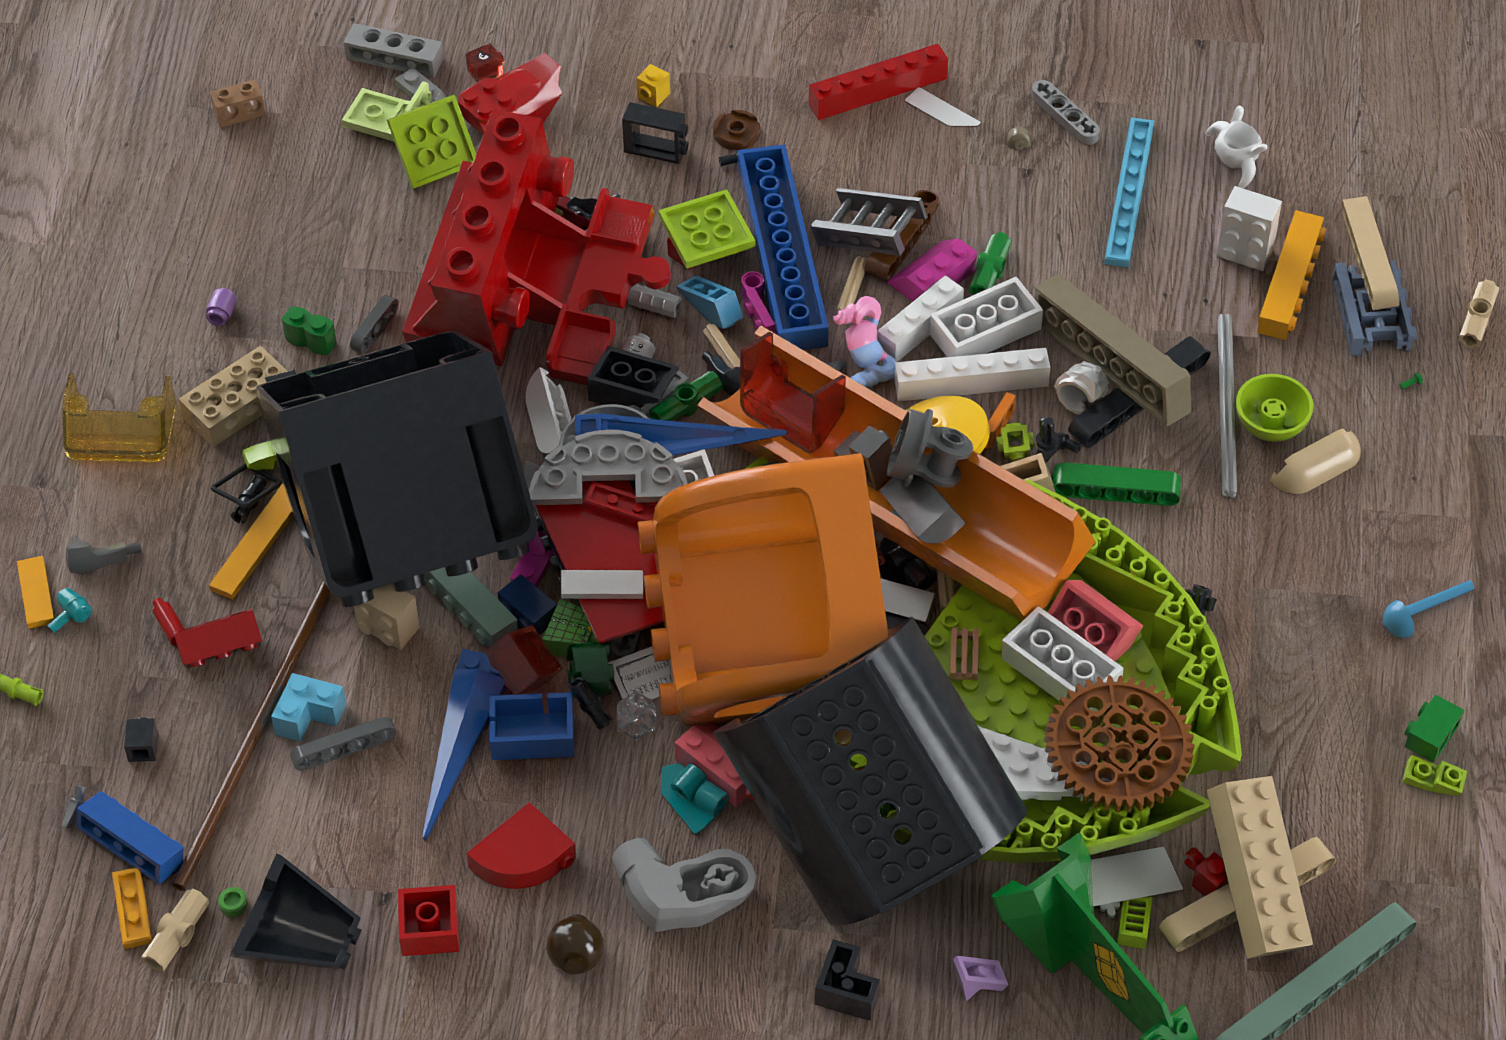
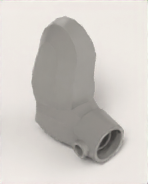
M636 838L623 843L612 856L619 880L625 888L631 905L641 920L655 932L676 928L699 927L713 921L746 900L754 889L756 879L752 864L743 855L730 849H716L695 859L683 860L669 867L664 864L663 859L648 840Z

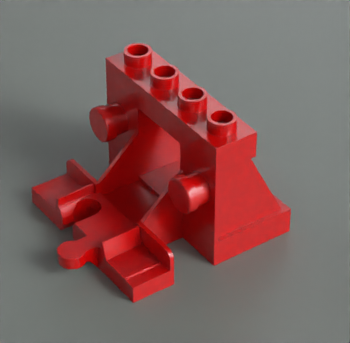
M492 109L473 163L462 161L402 330L405 342L457 330L492 352L495 365L503 366L514 330L522 328L526 319L555 325L546 353V364L550 377L588 385V377L606 348L608 346L612 347L616 335L615 321H611L608 317L585 313L583 310L592 304H603L624 309L632 286L643 283L648 288L660 289L665 287L671 279L670 266L664 258L658 256L650 258L641 257L655 215L653 205L612 197L607 188H602L587 232L554 213L559 197H566L571 188L574 175L573 159L565 156L557 158L550 155L541 118Z

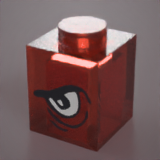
M491 43L465 53L467 71L477 83L485 78H495L503 74V55L499 50L496 51Z

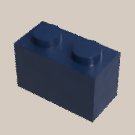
M522 574L497 592L498 600L515 616L521 631L524 633L528 632L534 638H537L547 630L557 604Z

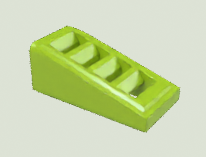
M1146 896L1123 901L1117 940L1118 945L1146 949L1153 897ZM1129 902H1130V903L1143 904V905H1146V906H1145V907L1132 906V905H1129ZM1128 911H1134V912H1140V913H1145V914H1144V916H1142V915L1130 914V913H1127V912H1128ZM1126 919L1142 921L1143 924L1128 922ZM1125 927L1140 929L1142 932L1125 930Z

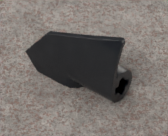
M883 537L877 553L882 579L921 590L928 589L936 579L935 574L919 557L890 539Z

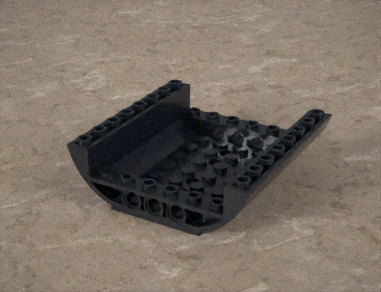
M913 617L889 629L888 638L749 719L741 723L739 718H736L713 732L830 925H848L880 913H885L981 858L984 853L1009 835L1028 812ZM846 729L851 732L852 738L848 743L841 744L835 739L836 732ZM853 755H864L867 759L865 766L862 768L851 766L850 759ZM883 804H893L896 807V813L892 817L882 816L879 810ZM907 828L911 832L910 838L905 842L896 840L894 834L897 829Z

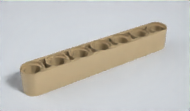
M1363 196L1342 200L1343 217L1372 309L1378 310L1399 306L1397 285L1368 197Z
M1318 837L1311 838L1290 850L1299 887L1328 871L1336 862V858ZM1229 884L1163 920L1159 930L1175 951H1183L1238 921Z

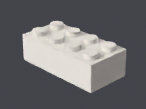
M1014 277L930 314L929 334L947 357L987 354L1041 330L1043 309L1019 279Z
M1039 606L1002 640V659L1058 701L1061 696L1066 698L1068 690L1075 692L1077 684L1085 688V683L1088 679L1095 685L1097 677H1100L1105 683L1107 682L1108 675H1111L1114 682H1117L1120 675L1123 676L1122 666ZM1092 707L1089 708V709L1092 710V711H1097V710H1098V709L1092 708Z

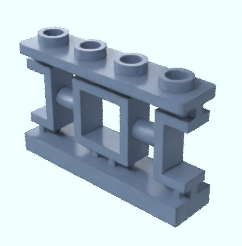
M1395 260L1389 261L1398 289L1399 306L1386 308V311L1366 312L1364 303H1369L1370 299L1362 274H1356L1355 266L1349 265V269H1347L1345 263H1335L1332 281L1350 355H1361L1362 348H1366V351H1371L1373 341L1394 340L1396 349H1401L1404 346L1405 351H1411L1412 343L1416 341V327L1411 325L1412 312L1411 308L1406 306L1407 293L1406 289L1401 286L1402 273L1400 269H1397ZM1365 287V289L1355 290V295L1353 296L1352 288ZM1396 317H1397V321H1398V325H1399V326H1388V327H1385V325H1387V324H1395ZM1375 325L1373 328H1365L1363 335L1361 326Z

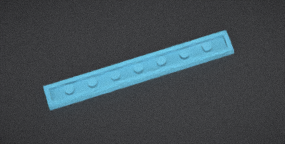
M1132 117L1130 119L1104 264L1129 268L1154 120Z

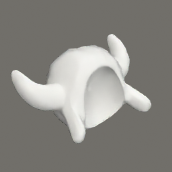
M1237 106L1230 124L1226 121L1215 122L1207 129L1206 136L1219 132L1215 140L1214 149L1219 159L1226 166L1242 169V178L1238 187L1245 188L1255 176V160L1261 152L1267 149V145L1262 144L1260 135L1252 126L1242 121L1244 108Z

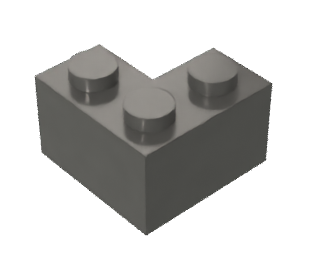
M868 426L861 434L854 430L834 450L835 456L861 453L867 485L876 491L891 478V476L887 475L889 458L892 451L891 439L882 430L878 431L871 426Z

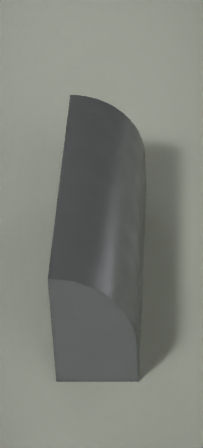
M914 474L908 487L902 486V480L893 477L879 490L914 534L924 542H943L952 537L965 524V521L936 487L921 476Z

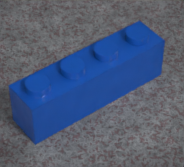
M100 791L77 808L76 828L134 868L139 869L141 873L160 885L179 870L183 862L184 847L178 841L172 840L162 833L156 826H152L140 818L137 813L121 805L115 798Z

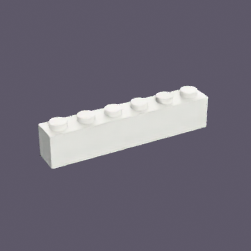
M1046 348L896 362L894 384L897 400L908 401L939 396H959L1049 387L1050 363Z

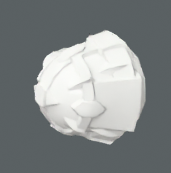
M1083 361L1080 364H1075L1069 371L1057 378L1054 387L1057 390L1059 401L1064 407L1080 415L1086 410L1083 402L1088 400L1092 403L1106 395L1109 380L1101 367Z

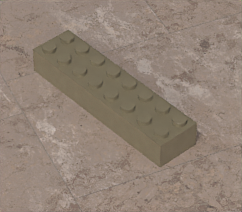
M1056 274L1034 287L1035 300L1043 309L1042 329L1083 361L1101 367L1103 373L1112 384L1167 427L1191 413V377L1185 368L1178 366L1168 355H1164L1152 343L1147 342L1135 330H1131L1118 317H1114L1102 305L1092 300L1087 293L1079 290L1070 280H1066L1060 274Z

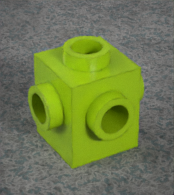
M1007 424L1006 427L1001 428V436L997 437L998 452H1004V459L1010 458L1011 462L1024 459L1025 456H1030V448H1035L1033 432L1028 433L1027 424ZM1013 441H1018L1021 444L1020 446L1011 447Z

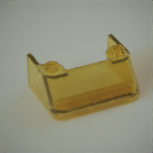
M69 373L62 402L63 446L66 455L75 460L156 462L163 459L168 451L176 408V397L171 376H165L162 396H148L144 398L139 404L138 411L88 410L89 403L87 398L79 394L74 373Z

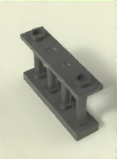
M838 188L836 192L841 206L830 221L814 220L810 227L817 245L900 256L905 250L900 233L911 218L926 220L928 216L922 199L918 197ZM849 210L859 211L850 224L841 223ZM869 213L879 214L870 227L861 226ZM890 215L900 217L892 229L882 228Z

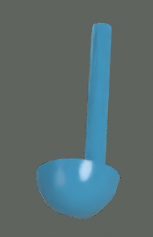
M1468 580L1408 606H1405L1399 600H1394L1385 609L1382 619L1383 626L1390 634L1397 638L1412 637L1414 634V623L1411 615L1474 590V585L1471 580Z

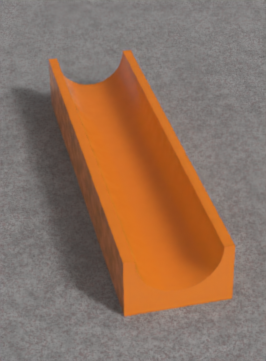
M761 325L754 333L758 342V353L752 372L746 382L734 395L724 401L714 403L703 397L697 405L712 425L787 431L789 434L786 436L736 444L757 458L764 457L769 463L774 461L787 463L834 457V450L854 430L861 434L868 426L887 433L893 448L899 427L907 412ZM925 447L923 454H932L934 449ZM972 451L969 458L956 462L961 471V478L956 486L940 487L934 485L965 521V524L952 537L943 542L927 543L920 540L903 519L892 513L894 508L882 493L867 485L873 529L1020 621H1023L1038 606L1043 610L1096 542L1078 512L975 451ZM891 477L881 488H883L893 477Z

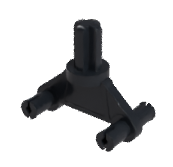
M1051 417L1040 419V432L1036 436L1038 448L1035 455L1042 453L1044 461L1047 463L1059 449L1063 450L1066 448L1078 454V451L1080 452L1082 444L1071 440L1068 434L1055 432Z

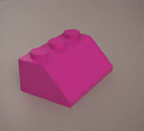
M959 238L940 241L890 278L888 284L913 302L945 275L957 284L969 277L976 270L977 251Z

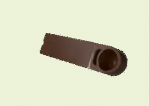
M919 190L913 195V197L922 199L928 217L926 220L911 218L900 233V238L905 248L900 256L872 252L867 259L865 272L886 281L893 277L927 229L931 217L936 212L939 206V196L929 190ZM897 216V218L894 220L889 229H892L897 220L900 218L899 216Z

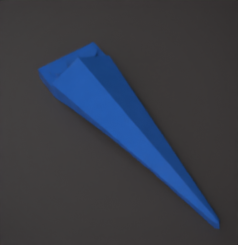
M602 413L575 415V437L599 430L629 431L642 435L643 439L654 444L657 442L669 451L672 456L789 434L785 430L686 423Z
M467 649L462 650L457 668L454 670L422 835L424 841L428 839L456 780L490 719L489 696L504 695L507 691L516 665L515 659Z

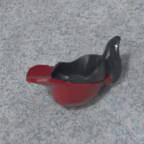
M615 194L612 197L620 198L621 195ZM567 196L559 197L556 208L562 211L564 219L585 231L588 229L597 199H579L575 196L572 198Z

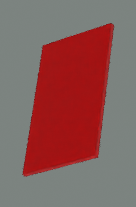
M629 480L595 481L635 494ZM592 481L582 482V504L535 506L565 570H643V599H578L598 644L663 623L662 607H647L644 576L657 574L655 553L641 554L637 524L583 507V500Z

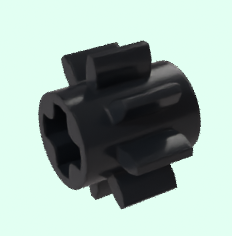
M1197 584L1193 585L1192 590L1185 589L1202 615L1205 616L1206 611L1214 610L1217 599L1211 596L1213 590Z

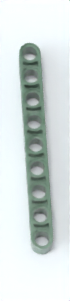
M1398 903L1390 904L1228 1028L1216 1040L1276 1039L1409 936L1416 928L1417 921Z

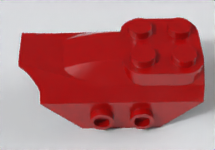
M544 52L497 79L485 78L463 91L458 97V105L463 118L482 135L485 132L492 109L542 119V123L545 122L562 95L559 88L561 66Z

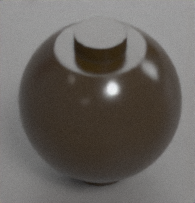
M573 914L553 926L547 937L546 950L551 963L558 970L567 974L578 975L590 971L598 964L603 954L604 941L600 930L593 922L583 915Z

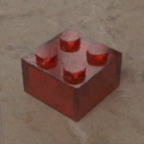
M532 625L505 634L485 651L491 666L499 671L505 680L506 687L515 695H521L541 688L563 670L560 663Z

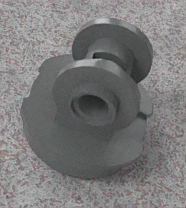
M909 408L895 438L889 458L887 475L902 480V486L904 487L910 485L914 474L923 477L926 481L936 486H956L961 478V471L956 462L969 458L973 451L972 442L960 431L948 427L932 426L933 410L927 409L925 413ZM925 447L934 449L932 454H923Z

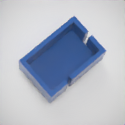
M572 692L547 693L549 713H544L542 694L489 696V743L492 760L575 757Z

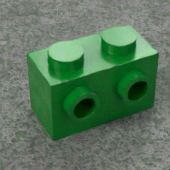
M1435 694L1429 703L1425 701L1422 704L1417 715L1419 716L1417 721L1412 720L1408 724L1404 733L1407 736L1405 748L1434 763L1459 728L1464 709Z

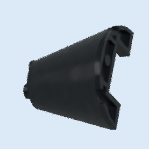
M276 853L259 896L245 926L240 931L230 956L239 959L345 970L351 954L347 953L350 944L356 945L362 929L357 928L361 918L286 858Z

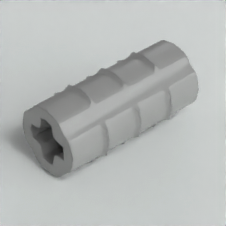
M636 284L630 289L628 304L640 310L644 309L651 313L654 312L662 316L677 318L682 307V297L673 295L670 292L666 293L659 289H651Z

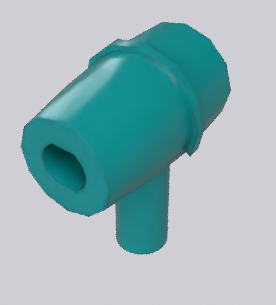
M64 588L58 593L56 598L64 611L47 626L55 634L71 618L78 623H83L92 615V607L88 604L86 598L70 588Z

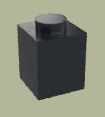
M145 717L127 719L124 748L128 762L156 761L158 730L155 719Z

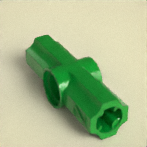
M997 232L992 234L985 252L980 253L975 275L969 287L971 294L975 295L995 286L997 279H1001L1006 257L1012 244V239L1006 233Z
M708 371L691 383L679 384L675 388L673 395L649 409V415L652 419L675 421L681 416H691L697 412V405L703 397L709 399L723 390V384L716 373Z

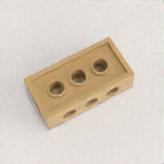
M259 346L180 397L178 400L182 417L214 448L263 415L256 387L266 383L265 377L288 371L262 346Z

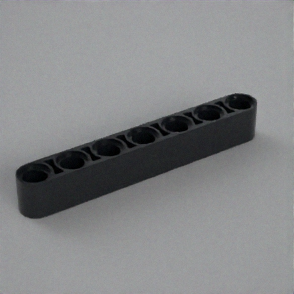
M1189 336L1164 355H1168L1178 366L1185 368L1191 376L1207 363L1211 352L1192 336ZM1116 388L1078 415L1070 423L1068 432L1085 447L1091 448L1144 410V408L1119 388Z

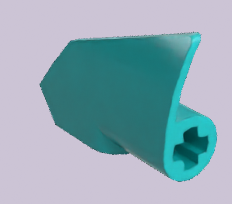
M680 763L662 767V796L693 834H699L724 809L729 800V794L708 781L706 775L693 764H688L685 767Z

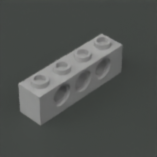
M356 23L353 24L344 41L346 59L404 72L413 67L423 76L435 78L444 59L442 42Z

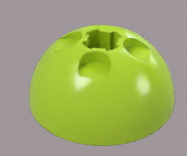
M1264 374L1251 378L1239 389L1236 399L1237 414L1245 429L1253 436L1269 442L1285 441L1298 435L1309 423L1314 408L1313 399L1309 391L1297 380L1280 374Z

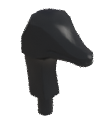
M709 351L702 354V359L708 364L707 371H713L718 375L723 384V390L731 396L742 387L752 370L742 367L730 368L721 356L714 357Z

